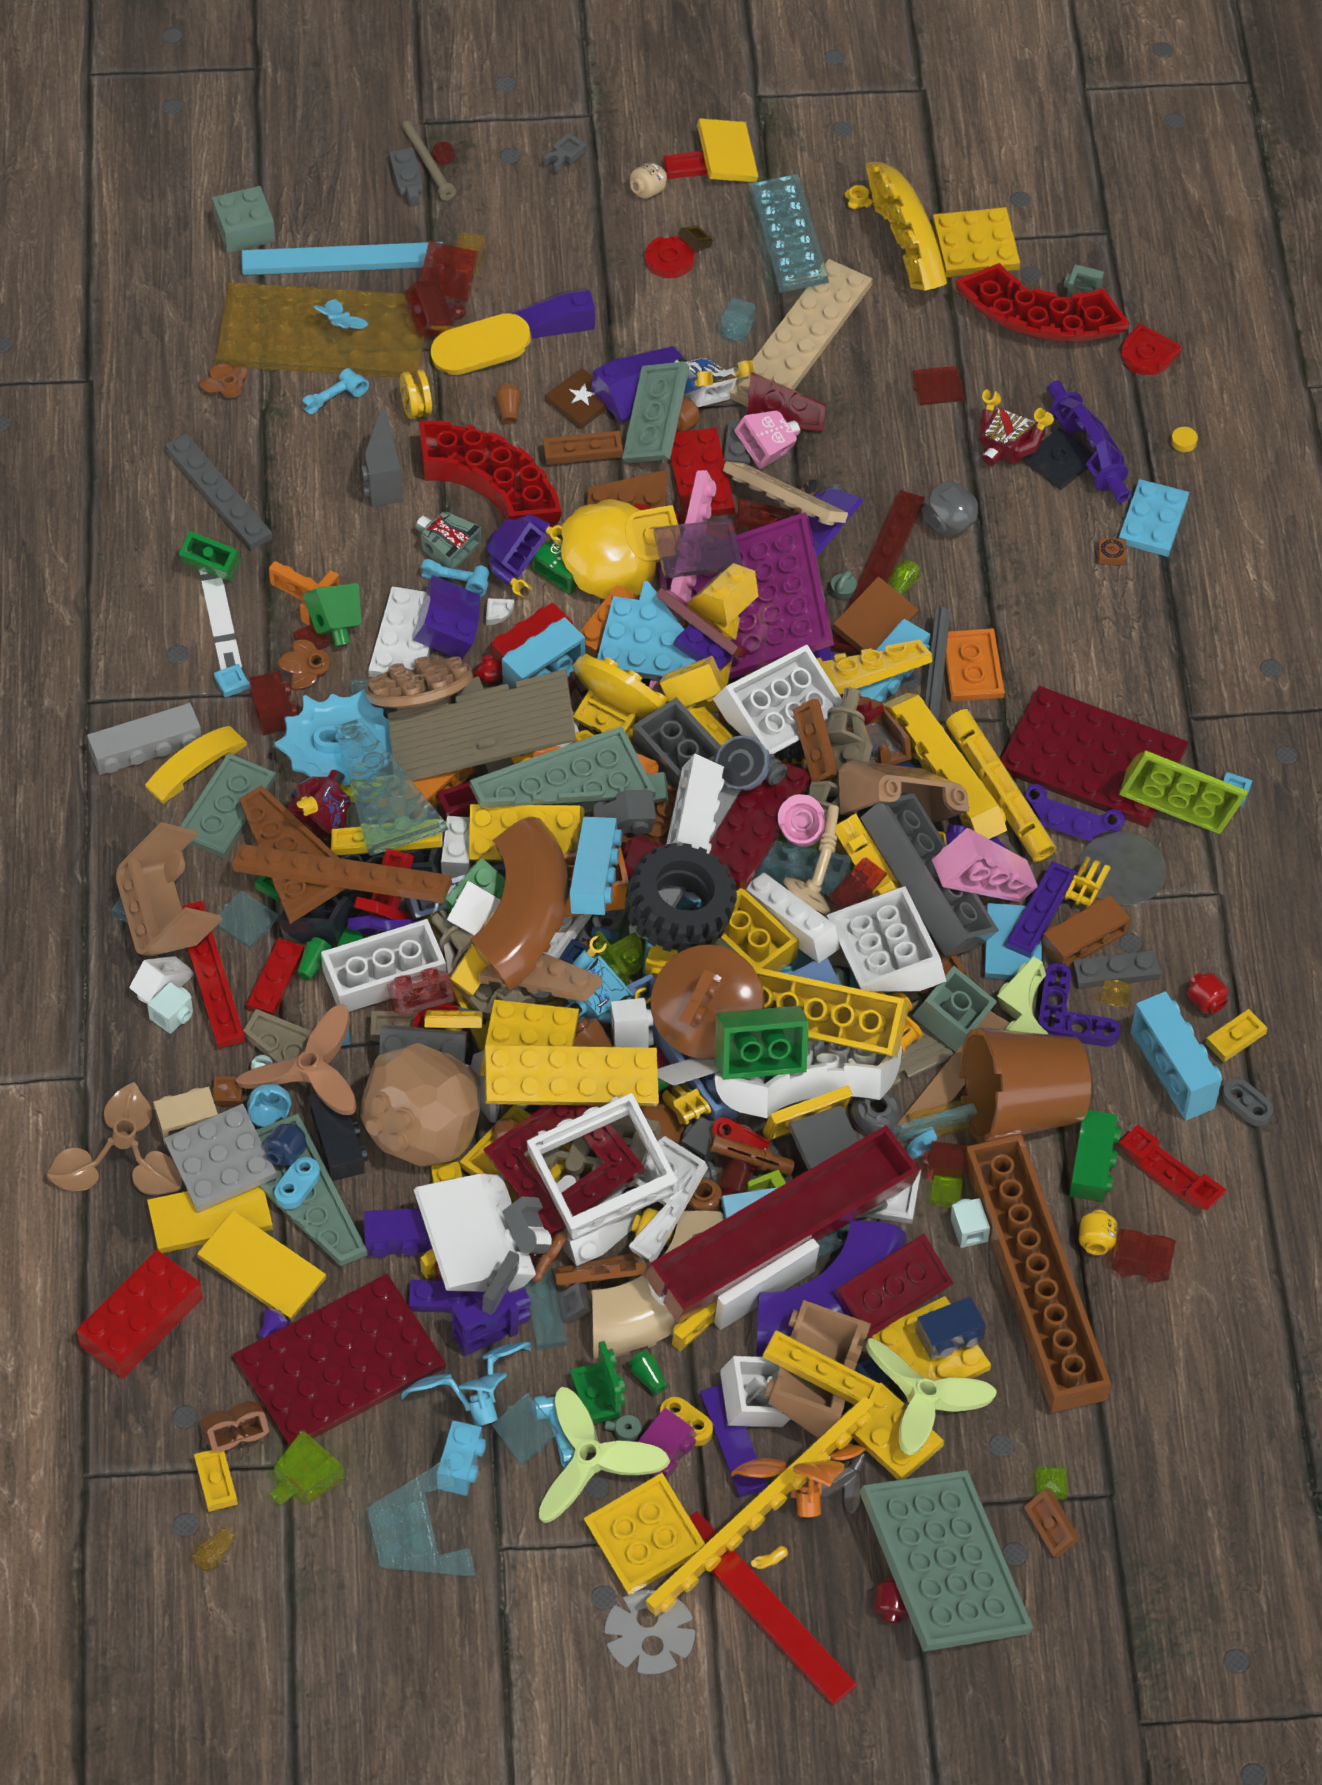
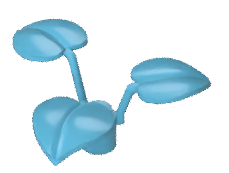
M519 1342L502 1345L482 1355L483 1359H488V1375L481 1377L479 1380H470L457 1386L453 1378H451V1374L433 1375L412 1384L402 1392L401 1398L403 1400L413 1391L432 1388L440 1384L450 1385L464 1404L465 1410H471L475 1426L498 1420L493 1404L496 1402L494 1389L500 1381L507 1377V1373L493 1374V1364L501 1356L509 1355L520 1349L531 1351V1343ZM461 1389L477 1390V1393L470 1396L471 1402H469Z

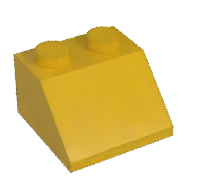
M733 563L714 577L687 603L706 618L728 625L759 596L755 570Z

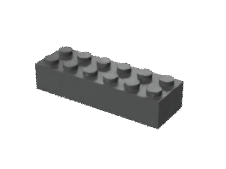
M914 793L901 795L898 800L892 803H877L860 818L865 825L866 831L878 846L882 857L886 859L894 872L896 880L900 882L902 887H906L924 925L929 929L936 941L937 947L943 952L945 957L978 949L999 931L977 894L942 886L932 859L941 852L946 844Z

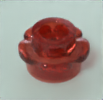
M442 141L433 146L431 156L438 164H447L454 160V149L450 143Z

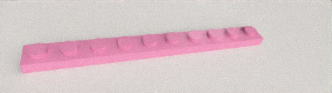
M697 471L670 590L686 602L691 600L692 587L696 585L697 564L701 562L702 541L706 539L707 519L711 517V500L716 494V484L712 481L707 471ZM667 606L684 628L686 619ZM651 679L649 688L665 696L660 681Z

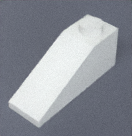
M641 1209L576 1239H572L568 1229L565 1228L563 1232L567 1234V1238L562 1246L564 1252L576 1266L605 1254L631 1231L636 1214L642 1216Z

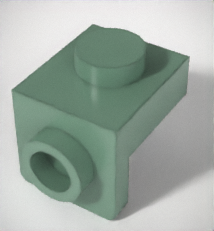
M1075 264L1072 274L1067 273L1064 288H1067L1066 297H1072L1075 290L1090 292L1101 289L1104 271Z

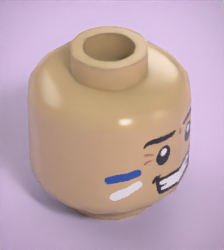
M646 163L632 171L630 187L637 196L643 199L653 197L665 189L666 173L659 165Z

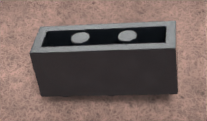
M317 1094L309 1095L311 1116L331 1180L336 1181L364 1174V1162L368 1161V1155L365 1145H359L357 1139L361 1137L357 1120L352 1121L350 1115H342L334 1111Z

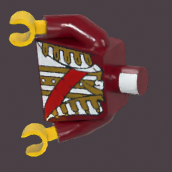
M986 389L982 394V399L987 403V406L982 412L979 440L984 450L982 460L991 467L999 460L1009 464H1016L1023 457L1038 450L1045 434L1044 427L1053 423V415L1042 408H1038L1034 413V419L1036 420L1034 421L999 407L994 411V407L1001 402V396L995 391L993 399L989 400L991 392Z

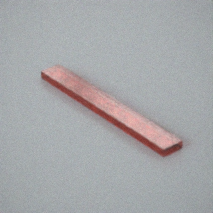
M903 490L899 491L848 608L878 576L889 584L923 507L925 497ZM836 633L833 639L834 645L831 646L830 651L838 654L845 653L848 657L857 655L859 651Z

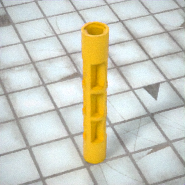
M968 709L952 714L947 719L946 726L991 796L1004 811L1008 823L1033 862H1041L1050 857L1057 847Z

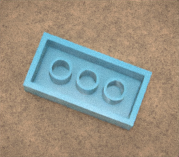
M1165 991L1136 1003L1130 1033L1183 1119L1187 1121L1215 1109L1222 1081L1221 1072L1208 1059L1205 1046L1199 1044L1194 1037L1191 1024L1185 1022L1182 1018L1177 1002L1171 1000Z

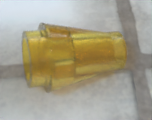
M222 1527L216 1534L196 1546L195 1553L192 1555L195 1564L206 1572L217 1569L229 1547L235 1541L234 1534L229 1529Z

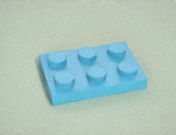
M1139 479L1119 539H1126V546L1169 557L1188 501L1189 492Z

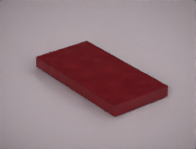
M923 1233L833 1291L848 1316L871 1324L865 1338L867 1340L954 1283Z

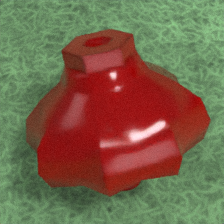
M484 655L481 663L473 669V674L475 677L479 676L480 681L488 682V685H492L493 681H498L502 678V664L495 661L493 655Z

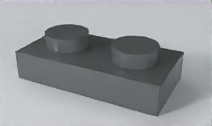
M729 420L724 462H739L750 466L751 456L734 431L740 421Z

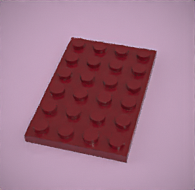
M1038 686L1001 758V762L1012 777L1030 784H1039L1046 790L1104 812L1111 809L1119 810L1124 814L1126 820L1149 828L1157 810L1119 795L1126 770L1135 755L1143 751L1151 752L1180 764L1188 748L1189 741Z
M388 1273L233 1353L234 1361L290 1451L406 1390L415 1382L432 1376L446 1368V1362Z

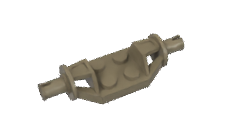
M852 687L844 689L841 706L831 707L827 712L829 721L826 728L838 772L841 765L851 760L869 762L873 747L864 725L865 717L856 710L861 692ZM846 727L853 728L854 734L847 731ZM839 776L829 781L811 782L809 796L816 799L823 808L825 824L830 805L839 807V819ZM828 797H837L832 803L826 802Z
M441 910L440 914L442 917L436 913L432 917L431 922L443 934L439 947L444 952L449 979L471 946L472 942L470 939L474 935L447 920L449 915L445 910ZM491 981L489 985L481 983L474 995L470 996L453 984L475 1011L483 1012V1018L489 1020L494 999L536 1004V1000L533 996H530L526 987L516 986L510 991L508 988L502 987L501 983Z

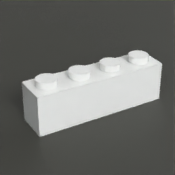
M694 754L682 767L667 844L677 843V846H682L683 843L692 844L693 848L699 849V847H702L709 854L711 850L709 839L716 826V822L713 819L720 805L718 794L724 784V779L722 778L724 766Z
M766 873L761 874L750 882L745 891L799 939L798 948L817 963L822 962L840 949L836 926L826 917Z

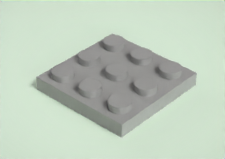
M243 1104L164 1138L168 1151L198 1213L278 1178L272 1163L266 1157L264 1146Z

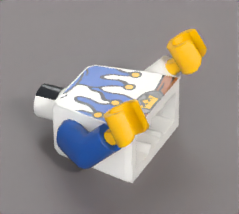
M679 357L675 361L685 362L690 366L684 395L690 398L697 407L729 400V391L733 390L736 380L740 379V377H747L751 372L754 373L752 360L738 362V368L734 367L728 370H724L705 358L687 361L683 357Z

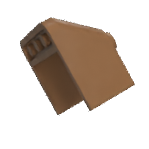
M160 822L118 866L116 881L135 950L138 954L154 956L196 946L222 921L221 915L187 907L183 910L181 908L174 881L185 869L182 850L197 836L196 830Z

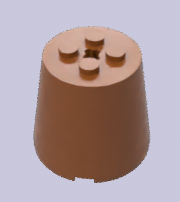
M981 1027L971 1029L964 1040L960 1059V1079L965 1078L966 1096H961V1103L968 1129L976 1141L989 1142L1015 1135H1024L1076 1124L1084 1120L1090 1104L1091 1074L1086 1051L1079 1039L1068 1036Z

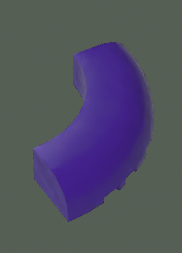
M852 1220L850 1221L847 1240L842 1251L832 1265L821 1275L793 1289L779 1292H760L756 1357L763 1356L775 1330L791 1337L793 1328L789 1327L788 1324L793 1310L800 1311L803 1300L847 1315L833 1290L905 1245L907 1240L905 1231L891 1223Z

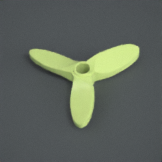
M869 1338L865 1343L871 1358L901 1388L907 1397L909 1405L901 1418L899 1426V1446L906 1455H913L924 1446L933 1427L935 1409L954 1412L982 1408L989 1405L997 1393L992 1385L976 1379L950 1377L932 1381L916 1373L903 1359L881 1342Z
M561 1387L555 1396L557 1416L563 1432L575 1448L573 1459L554 1481L544 1497L539 1509V1518L543 1523H547L559 1517L575 1501L594 1473L604 1470L619 1475L651 1474L665 1469L669 1465L670 1459L661 1448L641 1442L614 1441L600 1444L592 1418L580 1398L572 1390ZM596 1452L593 1459L585 1460L588 1454Z

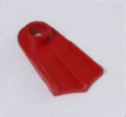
M718 1118L712 1125V1135L716 1134L761 1150L769 1148V1140L729 1118ZM723 1125L728 1128L727 1135L722 1132ZM730 1147L727 1148L729 1150L747 1155L746 1152L733 1149ZM758 1156L755 1157L763 1161H768L767 1159ZM742 1162L751 1171H756L757 1166Z

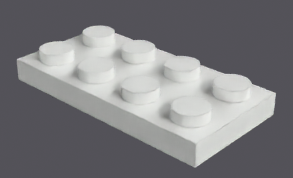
M392 586L369 666V677H377L389 671L388 667L396 663H403L405 670L412 672L416 670L415 659L424 656L429 657L431 647L413 640L426 592Z

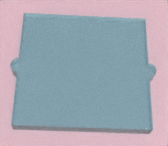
M240 891L229 904H224V909L218 914L221 915L222 921L216 927L248 948H251L263 935L268 934L267 930L279 919V915L243 891Z
M530 1393L525 1394L514 1406H508L507 1412L492 1425L521 1465H524L538 1451L542 1452L544 1446L559 1433Z

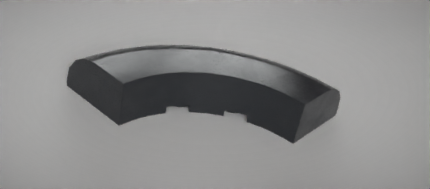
M444 826L442 847L400 850V852L414 856L410 869L441 874V859L445 837ZM385 852L338 855L340 859L381 865ZM345 889L291 924L283 909L279 923L285 933L300 942L307 943L313 937H317L330 945L337 946L348 924V918H355L363 912V910L354 907L357 896L371 900L373 892Z

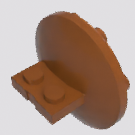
M716 945L695 946L676 954L659 972L651 994L652 1017L660 1035L675 1050L698 1059H715L716 1013L764 1009V991L755 969L741 955Z

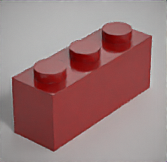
M552 602L546 607L539 608L534 615L526 620L519 621L506 633L496 636L490 642L491 655L494 656L495 661L502 664V658L507 652L525 644L530 637L537 636L546 630L550 624L557 623L564 617L572 625L573 621Z

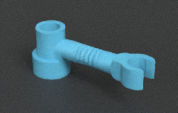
M346 368L340 374L339 378L341 381L319 394L306 396L302 400L308 405L304 410L310 415L314 414L323 406L324 402L344 390L349 391L355 397H360L368 390L369 382L361 374H356L350 368Z
M430 559L423 560L421 566L423 568L422 577L430 579L434 575L436 577L466 581L465 589L479 594L480 597L486 594L488 588L487 579L490 573L486 567L476 566L474 571L470 572L443 567Z
M545 1395L533 1397L532 1409L536 1421L545 1419L551 1421L558 1444L562 1467L566 1468L574 1457V1449L560 1425L555 1406V1396L548 1398Z

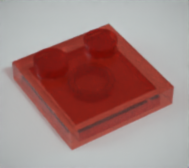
M429 241L418 291L441 294L445 297L469 302L479 252Z

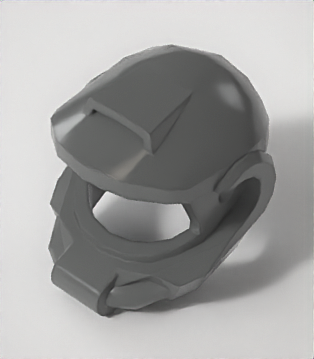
M946 481L939 484L932 491L930 498L923 502V518L925 523L937 533L944 536H957L976 521L978 503L976 498L957 482Z

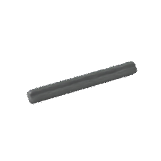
M946 607L936 608L934 613L930 648L932 662L928 666L924 701L937 721L939 720L950 622V610L946 609Z

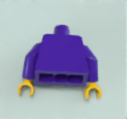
M526 515L516 520H505L499 530L491 534L490 543L486 547V550L491 554L490 566L492 572L506 585H512L513 592L522 599H525V597L520 593L521 588L526 586L532 591V587L524 580H517L516 577H520L547 538L546 534L550 535L556 545H562V540L557 538L558 535L562 534V526L550 527V523L533 515Z

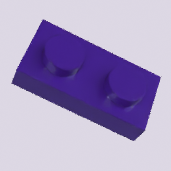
M692 624L682 631L673 643L674 646L696 660V662L713 656L719 671L733 657V655Z

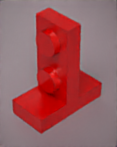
M386 848L381 865L410 869L414 856ZM373 893L371 900L357 896L354 906L389 920H408L411 915L398 909L402 898L399 896Z

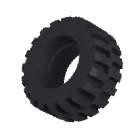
M677 843L667 844L666 848L658 846L652 849L651 853H646L641 858L640 863L636 864L625 896V910L629 913L628 919L630 924L637 926L636 932L642 938L644 936L647 937L648 943L654 947L656 944L662 946V950L671 952L672 949L680 953L695 946L713 945L717 939L723 936L735 908L737 892L735 890L736 883L732 876L729 877L731 871L725 864H720L721 859L715 854L711 856L706 853V849L699 847V849L693 848L692 844L683 843L682 846H677ZM666 886L684 887L695 893L702 901L704 907L693 911L674 908L663 900L658 889Z

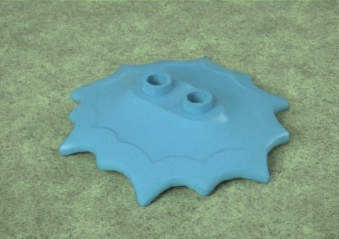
M365 688L351 697H339L331 694L323 702H317L304 695L302 697V712L297 716L285 718L286 734L282 739L274 743L276 748L290 758L292 770L304 773L308 777H327L329 772L334 769L345 775L343 785H350L356 781L376 783L379 772L390 767V759L392 758L389 720L384 717V709L374 707L367 700Z

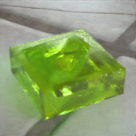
M1036 1467V1496L1044 1489H1051L1056 1499L1066 1500V1468Z

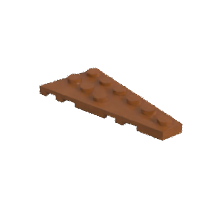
M262 785L239 798L257 846L339 858ZM271 877L290 924L346 889Z

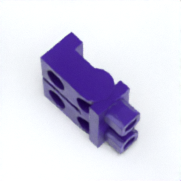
M524 1287L512 1292L507 1290L492 1315L482 1311L483 1301L469 1307H465L463 1301L452 1305V1335L464 1356L502 1340L507 1334L510 1337L518 1334V1325L530 1320V1313L527 1307L531 1306V1300Z

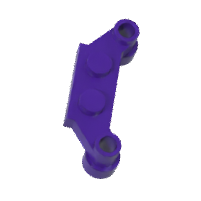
M1039 784L1029 786L1025 792V798L1040 817L1042 826L1091 842L1094 836L1109 830H1121L1126 822L1124 814L1116 809H1111L1105 814L1097 815L1048 799L1047 790ZM1034 790H1038L1040 793L1039 798L1033 800L1031 797V793ZM1112 815H1116L1118 818L1117 823L1114 825L1109 823V818Z

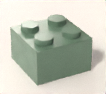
M261 186L212 197L214 218L227 253L275 242L274 221Z
M953 966L945 975L946 982L938 984L912 1016L956 1052L964 1043L968 1032L971 1029H976L997 1001Z

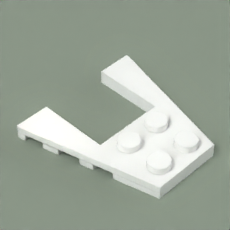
M666 1136L657 1142L678 1180V1192L658 1201L664 1207L629 1245L633 1253L642 1257L648 1263L658 1258L708 1169L704 1160ZM649 1152L643 1165L647 1171L645 1178L639 1177L637 1184L634 1185L636 1188L661 1177ZM623 1187L602 1203L621 1195L627 1187Z

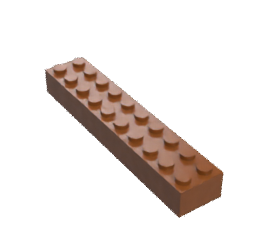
M1022 1134L967 1146L964 1165L976 1199L980 1198L990 1225L989 1237L1051 1413L1108 1400L1111 1382Z

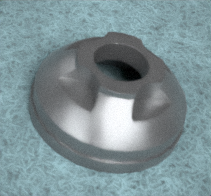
M887 1091L880 1099L887 1108L881 1113L874 1112L870 1107V1103L876 1099L855 1098L851 1106L850 1116L854 1127L860 1133L868 1136L885 1125L894 1133V1127L902 1119V1106L895 1095Z

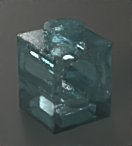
M732 297L721 318V336L745 342L755 322L756 304Z

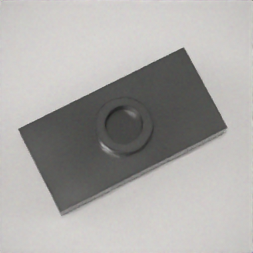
M509 1250L499 1270L492 1271L487 1282L488 1289L483 1296V1312L492 1315L496 1311L519 1270V1254Z

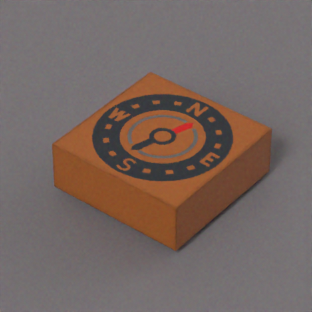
M1099 538L1098 564L1125 565L1126 539Z

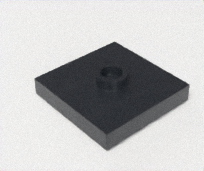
M1057 428L1041 441L1035 453L1023 457V462L1058 489L1062 490L1088 469L1086 463L1093 453L1060 428Z

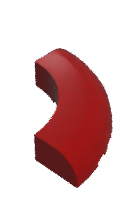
M1001 263L956 280L957 290L980 313L1009 330L1029 337L1048 341L1082 342L1102 339L1125 332L1129 326V321L1104 288L1086 293L1072 294V297H1057V293L1037 288L1033 291L1024 287L1022 281L1011 275Z
M419 421L424 481H446L471 488L488 498L498 508L505 520H516L526 515H533L550 523V527H554L560 521L561 507L555 488L550 484L546 472L534 463V458L520 447L517 449L499 434L491 431L489 433L482 432L473 425L468 424L467 427L452 425L451 421Z

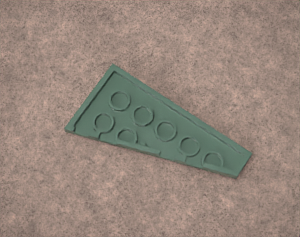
M299 1114L256 1130L262 1144H264L265 1139L278 1125H297L305 1133L307 1143L305 1151L299 1158H313L320 1167L319 1181L297 1208L284 1209L275 1200V1187L290 1166L272 1163L278 1178L259 1186L264 1190L265 1195L339 1266L367 1256V1249ZM302 1168V1169H301V1171H303V1172H306V1171L309 1170V1168ZM287 1189V1190H285L284 1192H286V1193H291V1192H293L294 1190H293V1189Z

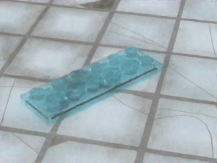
M799 174L751 183V192L779 293L829 283L828 273Z

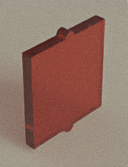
M957 366L913 370L914 391H917L920 406L964 401L963 381L959 378Z

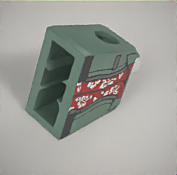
M442 512L434 521L426 516H422L416 523V529L422 532V550L443 567L456 569L481 544L480 526L448 512Z

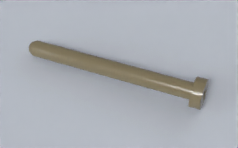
M407 120L404 121L402 127L438 185L440 198L442 200L452 199L456 194L453 184L447 183L412 123Z

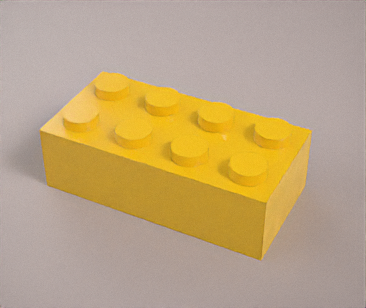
M470 804L469 860L477 862L483 858L486 862H504L492 840L514 823L528 817L540 818L557 839L563 854L576 853L584 817V808L569 805H522L481 808L479 804Z

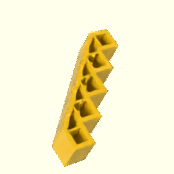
M906 693L883 703L910 737L911 757L920 761L922 769L960 784L966 790L969 812L959 815L962 825L969 827L987 839L1007 831L1004 811L999 807L983 782L965 760L963 754L949 738L942 725L939 724L928 709L923 699L917 694Z

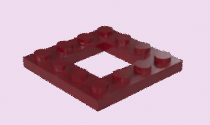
M545 1105L483 1149L485 1155L519 1198L522 1196L539 1198L543 1208L538 1211V1214L544 1226L543 1228L550 1233L551 1238L567 1227L539 1172L527 1159V1156L530 1155L527 1140L538 1136L539 1131L544 1130L547 1132L556 1128L563 1120L570 1118L574 1120L582 1116L586 1110L596 1107L593 1105ZM610 1123L581 1136L602 1164L561 1193L573 1217L598 1206L646 1172L643 1164Z

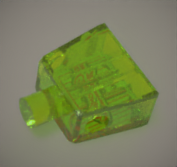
M302 1431L274 1467L275 1479L279 1484L270 1491V1494L280 1505H283L292 1496L303 1505H308L345 1480L343 1465L306 1432Z

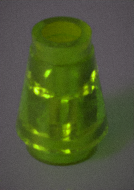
M904 559L901 563L897 564L890 586L903 596L920 578V567L913 561Z

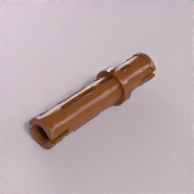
M716 1134L712 1135L708 1144L709 1152H715L757 1166V1169L763 1172L765 1170H779L781 1174L789 1177L794 1168L795 1162L793 1159L773 1154L767 1148L761 1150ZM730 1147L733 1149L746 1152L747 1155L729 1150L727 1148ZM758 1156V1157H761V1158H764V1159L773 1161V1162H775V1163L772 1164V1163H769V1162H766V1161L757 1159V1158H755V1157Z

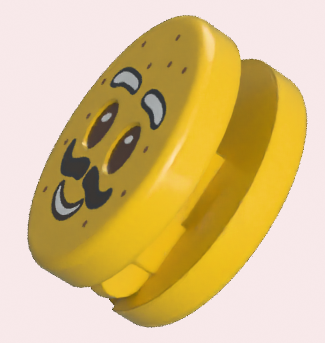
M422 369L415 370L414 382L410 372L401 373L400 390L407 417L412 420L417 419V417L431 416L432 398L425 372Z

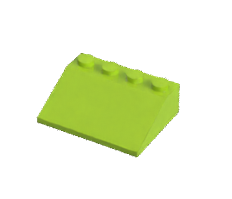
M1143 751L1135 755L1128 766L1119 795L1221 834L1247 796L1248 791L1151 752Z

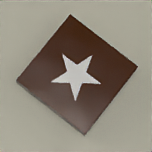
M583 368L579 369L545 395L547 403L580 429L608 409L606 404L591 390L593 376Z

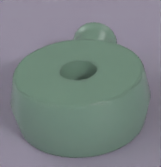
M625 1415L620 1417L617 1422L607 1420L605 1430L614 1431L620 1441L635 1442L642 1434V1425L635 1416Z

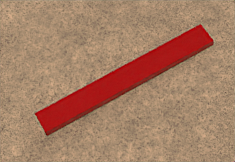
M698 1511L689 1516L705 1544L718 1533ZM727 1550L720 1556L721 1561L710 1571L711 1574L828 1702L834 1706L856 1688V1682L734 1550Z

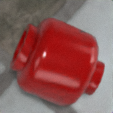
M1200 972L1188 982L1190 987L1187 991V997L1201 1013L1206 1014L1210 1012L1213 1015L1228 1003L1227 996L1229 990L1216 974L1210 972L1203 975Z

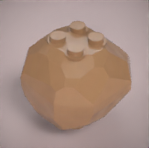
M420 1043L389 1050L378 1055L374 1061L360 1102V1117L367 1132L383 1152L422 1168L449 1162L458 1158L469 1147L474 1137L480 1113L481 1080L474 1070L451 1054L440 1052Z

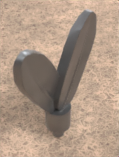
M861 1453L858 1457H854L850 1466L844 1468V1471L833 1480L830 1487L822 1484L820 1498L829 1497L844 1488L845 1507L850 1514H854L860 1506L859 1472L865 1464L863 1461L865 1454Z

